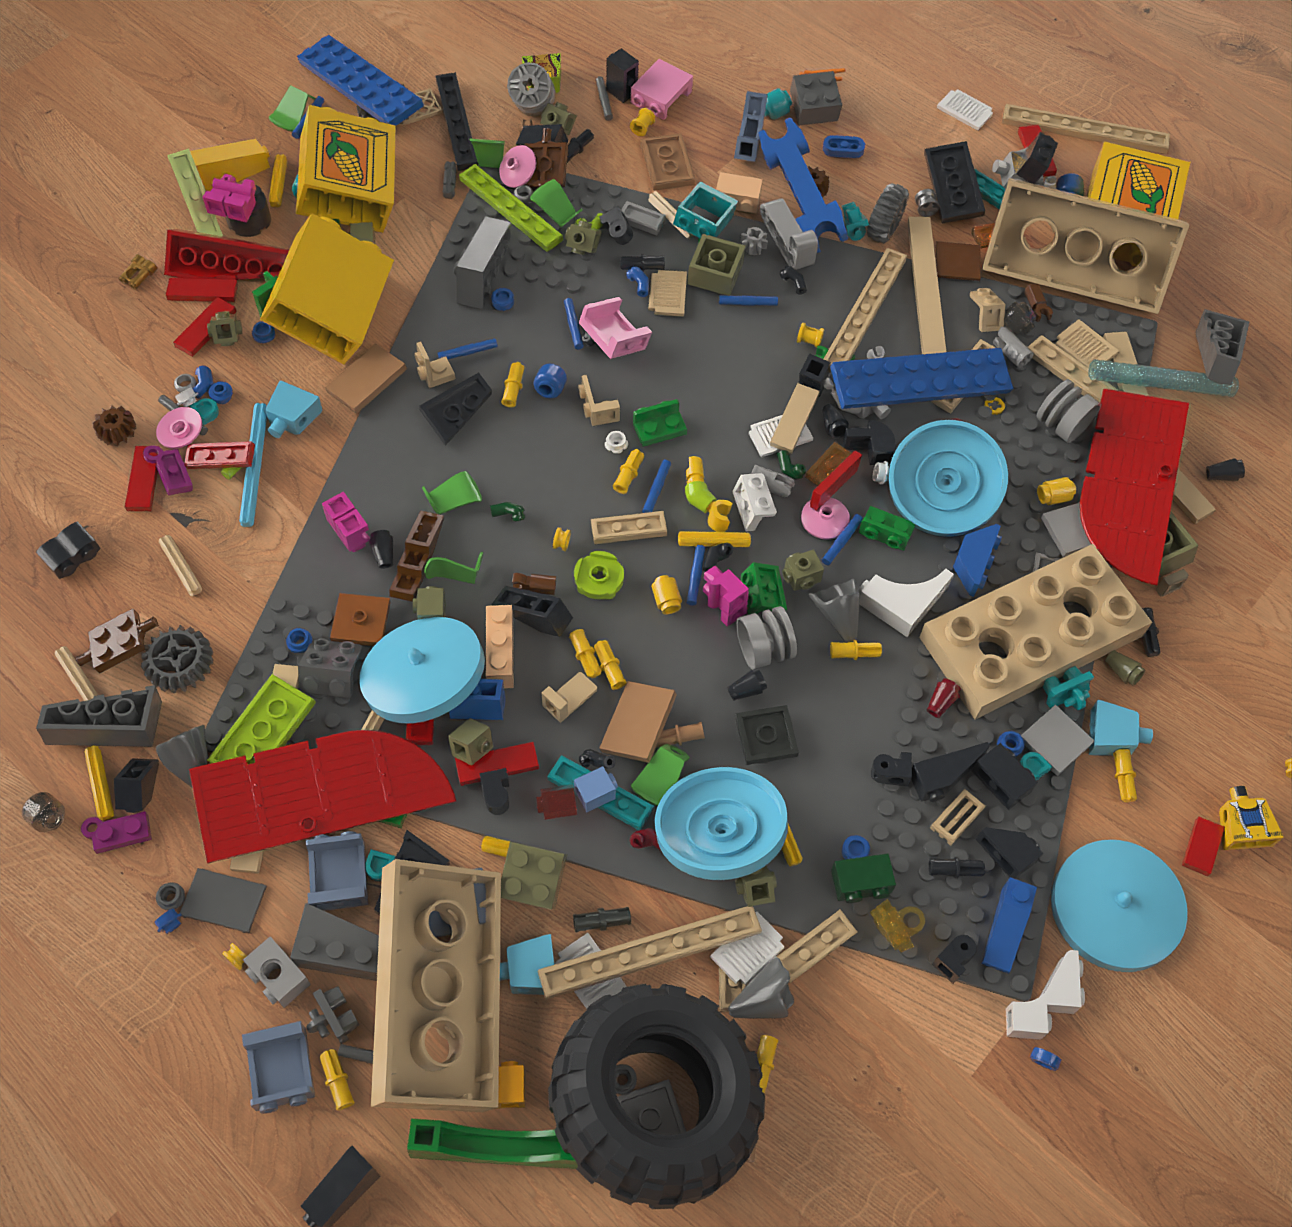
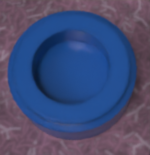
M507 288L496 289L491 295L493 307L500 311L512 308L514 305L513 292Z
M850 836L844 841L842 846L844 859L866 857L870 853V845L862 836Z
M1034 1047L1030 1055L1034 1063L1049 1070H1058L1061 1059L1058 1056L1038 1047Z

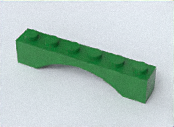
M411 1118L407 1151L409 1157L413 1159L577 1169L578 1167L570 1152L563 1151L554 1130H492L463 1126L442 1120Z

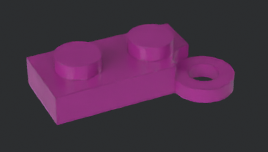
M155 445L144 449V459L150 463H156L168 496L192 491L193 484L178 449L163 451ZM155 452V453H157L158 455H157V456H151V455H149V453Z
M146 811L102 822L97 817H90L81 825L82 834L86 838L92 839L93 850L96 854L152 840L149 817ZM97 824V829L94 832H88L90 825Z

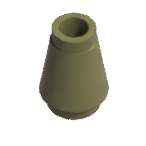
M1115 650L1105 660L1125 684L1130 683L1132 686L1140 681L1146 671L1141 663Z

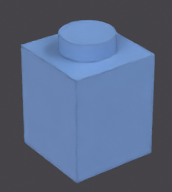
M603 766L574 780V790L586 813L615 799V789L618 788L617 782L613 774H607Z

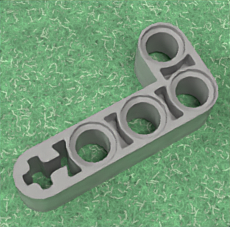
M780 198L761 204V217L788 266H792L797 270L814 265L818 249V240L813 230L802 232L784 199Z

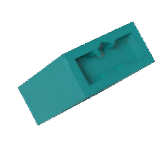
M699 182L678 206L673 225L700 239L703 234L717 238L733 218L738 200ZM698 206L720 217V219L715 224L691 210Z

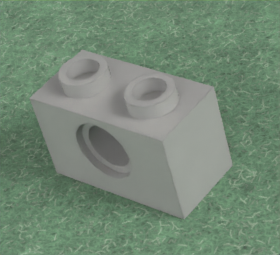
M271 936L243 959L249 967L245 970V973L255 984L259 981L263 983L266 989L262 992L273 1005L278 1001L285 1008L311 985L306 976ZM281 969V974L278 978L274 980L268 979L272 970Z

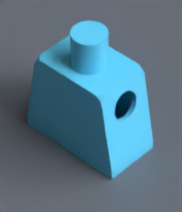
M280 380L266 407V414L271 424L268 432L275 438H280L284 431L295 435L300 434L323 411L319 396Z
M1097 700L1090 710L1089 736L1094 740V743L1089 747V755L1113 756V752L1120 749H1128L1132 755L1139 743L1151 744L1153 729L1139 727V713L1137 711Z
M551 934L506 948L508 962L500 963V980L510 979V988L513 994L544 995L538 976V969L554 965Z

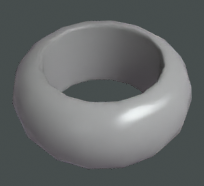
M523 185L515 189L514 196L521 202L528 203L531 201L530 197L534 192L529 186ZM522 192L528 193L527 196H520L519 194Z
M181 374L174 381V387L180 393L190 387L193 389L196 386V380L190 374ZM183 381L191 382L188 386H180Z

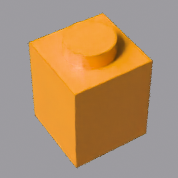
M516 1061L501 1062V1066H499L498 1108L496 1109L525 1107L524 1065H518Z

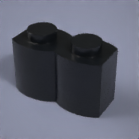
M77 521L64 528L57 537L41 545L36 553L49 569L61 579L72 575L81 563L92 560L101 548Z

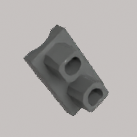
M335 987L325 993L321 989L315 991L313 995L324 1014L319 1015L317 1009L309 1012L312 1021L306 1026L308 1032L315 1033L318 1031L321 1038H325L330 1034L326 1028L330 1024L341 1044L349 1040L347 1034L358 1027L359 1023L351 1009L336 1017L333 1010L347 1002L340 988Z

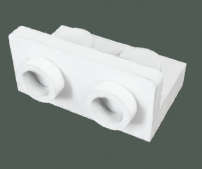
M764 474L741 475L732 492L745 531H755L762 517H773L777 511Z

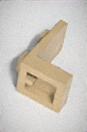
M979 288L977 291L970 292V297L980 307L979 330L981 332L999 331L1001 326L1004 327L1005 303L989 288Z
M416 343L418 352L414 353L419 365L417 371L422 381L426 380L429 388L455 380V373L447 357L430 362L422 343Z
M583 375L582 384L578 385L579 395L581 399L585 398L586 403L583 404L586 418L590 417L592 426L620 421L618 400L594 404L587 375Z
M578 672L557 692L550 686L542 692V705L561 723L597 692V686L582 672Z

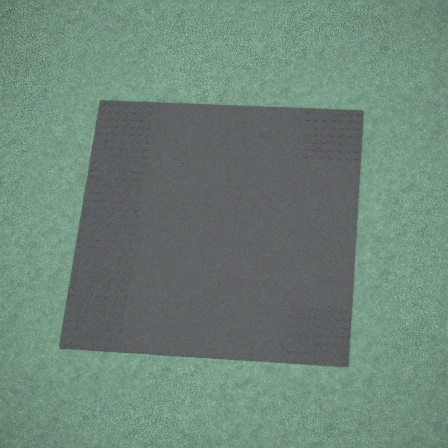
M480 167L514 195L516 188H510L502 182L499 174L500 168ZM566 173L565 187L562 188L575 211L577 212L581 208L583 210L560 227L535 202L524 203L561 233L563 241L546 252L511 223L510 243L502 262H499L496 278L492 277L489 295L484 294L485 305L483 309L457 304V275H454L455 263L460 261L463 249H467L470 237H474L477 225H481L485 217L510 221L469 189L389 352L405 363L407 370L361 410L205 728L207 751L213 753L271 674H273L275 664L299 665L305 652L293 653L286 644L287 636L293 629L302 628L307 630L313 640L322 638L331 641L330 635L339 593L390 598L391 604L384 636L404 624L418 620L417 613H413V602L389 597V589L397 575V565L405 551V541L420 510L436 514L422 487L425 486L428 493H430L452 476L466 471L478 486L482 500L481 502L466 504L440 514L444 515V521L432 558H446L475 569L480 552H483L475 584L444 577H434L431 579L424 577L420 588L428 586L443 588L446 599L445 617L463 622L474 631L483 648L485 657L481 679H486V606H492L493 601L505 585L513 587V573H522L526 576H531V574L556 576L555 595L549 596L561 598L573 619L562 635L557 637L539 632L513 618L514 688H504L506 701L503 720L474 719L490 727L493 748L490 751L534 742L539 769L508 776L509 787H504L509 796L508 810L501 815L491 814L487 810L481 782L460 786L455 762L456 757L452 756L448 735L468 719H450V714L447 712L434 718L433 745L417 746L428 753L444 771L453 788L457 802L410 814L481 836H490L568 854L566 862L729 912L747 906L743 895L737 894L735 879L709 880L698 878L675 867L664 856L662 851L654 846L641 849L632 847L630 837L639 830L599 808L586 813L578 796L548 780L547 776L561 755L582 766L578 759L585 750L592 749L602 753L600 745L625 688L624 686L620 689L612 690L604 671H601V674L596 678L587 677L581 661L576 659L575 648L569 639L571 632L583 629L590 646L593 648L600 640L608 641L615 658H618L620 661L619 667L626 682L630 681L675 690L677 696L663 730L676 728L675 725L681 727L702 722L705 739L682 742L681 746H679V743L672 744L686 752L690 757L684 763L679 780L692 773L709 768H739L751 771L767 779L782 795L787 809L788 824L801 853L802 862L795 866H789L781 849L767 864L769 871H774L776 876L777 888H774L775 902L753 906L755 913L758 912L771 925L806 935L841 909L857 930V933L840 946L944 978L946 977L932 963L958 935H968L976 942L977 950L972 959L967 964L962 965L966 970L957 982L1022 1002L1030 1000L1075 761L1058 776L1050 770L1038 779V783L1032 792L1010 810L972 772V769L943 799L935 802H930V799L921 802L912 780L909 786L880 784L871 777V768L874 759L880 754L899 758L901 752L912 753L913 766L916 762L988 742L990 746L986 752L988 753L997 746V741L1001 734L1014 731L1022 735L1050 710L1046 704L1048 695L1042 686L978 719L973 718L960 697L940 718L930 715L926 709L929 706L935 687L946 676L919 637L925 623L1032 573L1036 552L1045 554L1052 559L1063 558L1041 517L1044 513L1080 503L1085 476L1094 477L1095 475L1086 473L1094 432L1103 433L1104 431L1095 429L1097 415L1079 437L1071 443H1067L1055 434L1058 424L1048 428L1045 426V422H1040L1036 418L1037 412L1046 397L1063 380L1033 358L1025 366L1018 368L1004 354L1013 390L1006 394L964 397L951 414L931 401L887 405L891 411L884 419H880L874 412L865 418H859L855 414L840 410L831 394L832 389L824 388L806 422L813 436V441L795 446L793 453H789L791 463L794 465L798 463L800 465L803 464L806 467V474L803 475V478L794 480L795 485L791 488V494L788 497L770 493L777 513L773 517H762L755 531L746 532L732 492L740 476L751 474L755 465L783 474L777 456L779 452L765 457L760 456L749 435V431L752 430L750 425L783 415L799 382V373L809 353L817 355L815 345L806 342H796L802 322L812 328L824 329L820 346H824L829 350L884 252L819 236L818 243L821 252L816 254L815 264L797 269L803 275L807 288L806 293L798 295L791 279L784 281L780 276V271L785 269V266H788L765 223L733 215L731 221L717 238L742 245V242H740L741 234H747L748 228L757 227L763 233H767L766 240L768 244L767 249L761 248L760 255H749L745 251L744 263L730 296L778 297V306L719 305V295L724 294L688 285L689 265L698 246V237L694 236L687 239L667 219L658 235L630 226L633 231V238L625 245L618 244L603 225L599 229L602 232L596 253L585 252V255L572 252V247L566 246L565 234L567 228L571 227V224H575L579 218H585L587 222H591L598 213L605 214L617 206L622 209L626 201L656 212L659 211L649 202L650 194ZM522 192V193H520L519 195H520V196H527L528 193ZM665 198L676 210L682 203ZM698 206L691 210L715 224L720 219V217ZM641 254L645 256L664 255V270L687 272L684 317L655 315V311H649L651 274L658 273V270L644 271L645 275L649 278L648 296L640 297L637 294V281H630V278H627L626 273L628 270L620 268V258L622 256H641ZM906 259L905 264L855 351L854 360L868 359L867 352L870 349H873L875 356H877V346H882L885 353L882 358L922 354L911 259ZM937 277L946 352L972 350L980 339L997 348L993 341L996 337H999L998 331L981 332L979 330L980 307L970 297V292L977 291L979 288H989L1005 303L1004 327L1010 330L1027 347L1041 335L1056 345L1058 341L1057 336L1078 319L1102 338L1105 333L1127 332L1146 387L1158 326L1155 320L1043 293L1047 306L1053 311L1051 320H1047V317L1041 314L1040 322H1036L1033 315L1027 321L1020 323L1023 314L1026 311L1029 312L1028 309L1031 308L1024 293L1026 288L981 277L980 281ZM507 288L513 292L514 305L512 308L500 311L493 307L491 295L496 289ZM620 297L622 303L619 310L634 328L639 329L647 326L652 331L645 350L610 359L597 343L590 347L584 345L582 349L577 350L574 347L564 300L567 298L573 300L579 323L582 311L586 305ZM579 325V327H580V333H581V337H582V335L584 336L585 331H584V329ZM496 339L497 348L449 359L448 361L455 373V380L429 388L426 380L422 381L417 371L419 365L414 353L418 352L416 343H422L429 361L432 362L438 359V352ZM1110 361L1098 370L1091 369V371L1119 390ZM520 362L525 367L521 381L523 387L519 390L516 406L513 408L506 407L501 403L505 391L504 381L508 379L511 364ZM548 363L560 366L567 375V382L562 393L553 399L542 397L536 392L533 384L538 370ZM479 372L492 389V395L445 446L419 410V405ZM583 375H587L594 404L618 400L620 421L592 426L590 417H585L583 404L586 403L585 398L581 399L579 395L578 385L582 384ZM996 397L1005 403L1004 411L998 415L992 414L991 410L1001 408V404L998 405L999 402L994 401ZM678 399L680 403L679 412L687 427V435L642 447L633 426V412L642 407H650L663 401ZM986 400H993V403H988L989 406H992L991 409L987 406H984ZM834 404L848 421L849 429L854 427L867 428L869 420L885 424L893 432L897 448L904 438L917 428L931 422L959 418L979 427L996 441L1007 463V490L1001 506L994 516L983 526L972 532L998 524L1001 525L998 535L1002 536L998 549H992L991 555H994L995 558L990 570L985 568L983 573L988 576L983 589H977L974 597L968 594L953 568L966 534L950 537L937 536L914 527L908 544L903 551L891 548L883 542L866 538L859 533L860 524L832 563L825 565L822 562V558L837 538L820 539L809 534L803 527L801 513L806 503L811 500L813 490L855 451L844 450V436L832 438L827 434L822 408L825 405ZM613 431L622 432L628 441L627 449H623L618 454L605 448L606 437ZM638 449L644 453V459L637 470L638 476L633 478L627 493L620 494L613 489V484L621 472V465L626 463L631 451ZM867 449L856 450L862 454L858 471L831 498L844 504L849 512L850 521L855 514H859L864 518L870 506L903 518L891 498L889 481H886L883 485L873 481L872 474L875 465H869ZM692 456L702 459L704 483H706L712 495L717 500H727L733 503L730 513L727 515L730 524L725 532H745L751 535L749 547H733V554L727 559L717 562L716 566L723 573L729 569L740 581L741 574L753 562L779 566L787 605L786 613L789 616L796 638L797 654L795 658L787 660L784 657V661L777 662L771 655L770 665L753 669V672L760 670L768 688L763 690L762 694L735 701L732 700L727 687L752 670L748 666L741 650L737 633V620L727 627L721 621V610L719 607L715 609L708 607V596L703 592V586L707 583L704 579L705 571L703 570L696 605L692 606L686 603L696 546L678 545V533L680 531L716 532L708 525L709 512L704 513L697 509L686 498V470L689 468V457ZM662 461H670V469L652 511H664L667 536L594 544L591 519L643 513L642 510ZM1068 477L1075 483L1076 494L1071 501L1047 505L1041 504L1038 499L1037 488L1045 481ZM344 491L355 509H357L368 524L369 530L366 533L369 537L372 532L378 530L390 531V535L393 536L394 565L386 569L379 568L369 541L365 543L366 546L357 552H349L327 521L322 503ZM504 502L521 505L525 509V519L514 522L512 514L492 517L490 505ZM558 527L562 528V531L571 530L570 541L566 551H562L560 547L553 549V540ZM705 546L703 565L705 562L707 552L709 548H711L712 546ZM814 549L824 568L822 580L809 589L794 591L790 583L787 584L782 573L786 558L794 553H804ZM594 551H605L617 558V561L624 568V582L614 598L592 599L578 592L574 581V569L579 559L590 556V553ZM1040 558L1039 569L1055 561ZM945 569L954 574L949 587L908 637L859 605L857 642L880 643L882 645V655L880 657H858L857 660L853 658L831 659L830 643L845 642L813 603L809 593L830 588L850 579L856 580L859 591L861 585L866 580L870 582L875 575L894 583L918 584L937 577ZM602 571L592 575L596 579L605 577ZM668 575L676 580L682 603L681 609L673 614H662V611L657 607L651 585L659 576ZM1071 601L1063 603L1070 614L1082 613L1090 617L1087 609L1081 604ZM762 611L759 614H757L761 621L763 613ZM298 640L296 644H301L304 640ZM987 641L978 644L980 650L985 655L993 654L1002 659L1007 658L1004 649L994 642ZM361 645L362 652L353 669V694L351 698L305 693L313 698L316 704L288 740L287 745L308 741L309 748L314 749L318 748L316 738L362 729L372 709L360 688V671L365 658L374 646ZM595 652L594 655L597 659L599 666H601L599 658ZM1094 661L1078 669L1083 674L1088 671L1092 674ZM578 672H582L597 686V692L560 723L543 707L542 692L549 686L557 692ZM1063 676L1058 678L1061 683L1066 682ZM1064 703L1057 706L1082 729L1085 708L1077 710L1073 706L1066 707ZM787 705L799 750L798 757L746 765L735 719L736 713ZM384 719L378 731L406 739L407 723H397ZM1006 743L1008 747L1014 748V745L1012 743ZM1024 745L1022 753L1016 756V760L1020 762L1022 757L1031 751ZM660 747L655 748V751H654V753H653V756L655 755V753L658 751V749H659ZM612 755L616 760V764L611 769L604 768L607 774L612 773L619 787L641 798L633 791L631 784L648 763ZM591 764L586 769L592 772L598 768ZM966 789L986 807L950 846L945 838L939 837V833L936 830L932 831L930 827L957 796ZM964 798L942 822L941 826L945 828L969 800ZM653 805L654 809L641 830L647 828L655 830L657 806ZM973 805L949 833L953 835L977 807ZM985 827L1024 832L1029 838H1033L1039 844L1041 851L1044 853L1037 863L1016 879L1036 886L1037 890L1031 913L1009 974L981 964L1002 887L1010 878L976 841L979 833ZM858 835L865 838L870 845L869 856L889 853L896 886L889 897L884 899H873V896L865 897L857 903H846V900H837L831 868L834 861L845 860L842 855V846L848 837ZM954 856H956L959 860H981L985 863V874L982 877L959 876L958 879L947 875L930 876L928 870L929 858L954 859Z

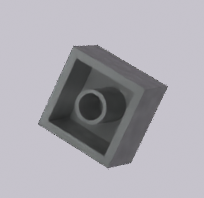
M834 71L793 75L790 95L798 126L838 121L842 102Z

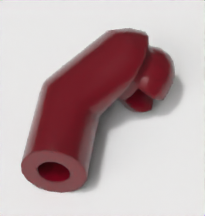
M654 829L639 830L630 837V844L634 848L641 849L654 846L661 851Z

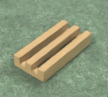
M964 789L931 825L930 829L932 831L936 830L939 833L938 836L942 839L945 838L947 843L952 846L986 806ZM964 798L968 799L969 801L943 828L941 826L942 822ZM973 805H975L977 808L974 810V812L965 820V822L956 830V832L953 835H951L949 831L965 815V813Z

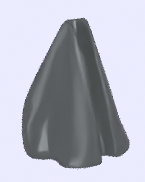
M850 579L815 593H809L813 603L832 624L845 643L857 640L859 592L855 579Z
M204 725L185 731L156 747L157 755L163 765L190 787H192L189 769L209 764L207 761L208 752Z
M774 957L729 1005L730 1016L733 1018L783 1019L788 1017V1009L794 1004V997L788 986L790 981L789 971L784 968L778 957Z

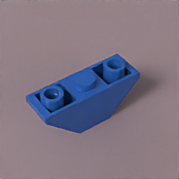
M995 524L966 534L953 568L970 596L974 597L977 589H983L988 576L983 573L985 568L990 570L995 556L991 555L992 549L997 550L1002 536H999L998 533L1001 525Z

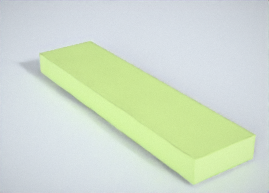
M186 149L167 155L197 232L223 236L216 216L207 213L202 198L206 191L190 150Z

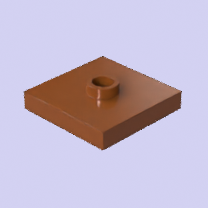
M339 593L330 640L335 642L349 641L354 644L375 646L385 634L391 604L390 598Z

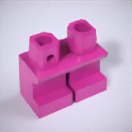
M224 174L221 180L214 178L212 190L206 191L202 197L207 213L227 217L228 215V218L247 222L256 205L254 196L256 186L254 181L250 179H245L242 184H237L235 177L229 174Z
M344 491L323 502L322 506L327 521L349 552H357L366 546L365 543L370 540L366 533L369 530L368 524L357 509H355Z
M713 566L706 571L704 579L707 583L703 586V592L708 596V607L712 609L719 607L721 610V621L728 627L746 614L749 588L729 569L723 573L717 566Z

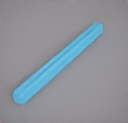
M256 403L253 410L250 441L255 444L252 467H246L239 519L242 527H252L254 525L267 421V405L264 403Z

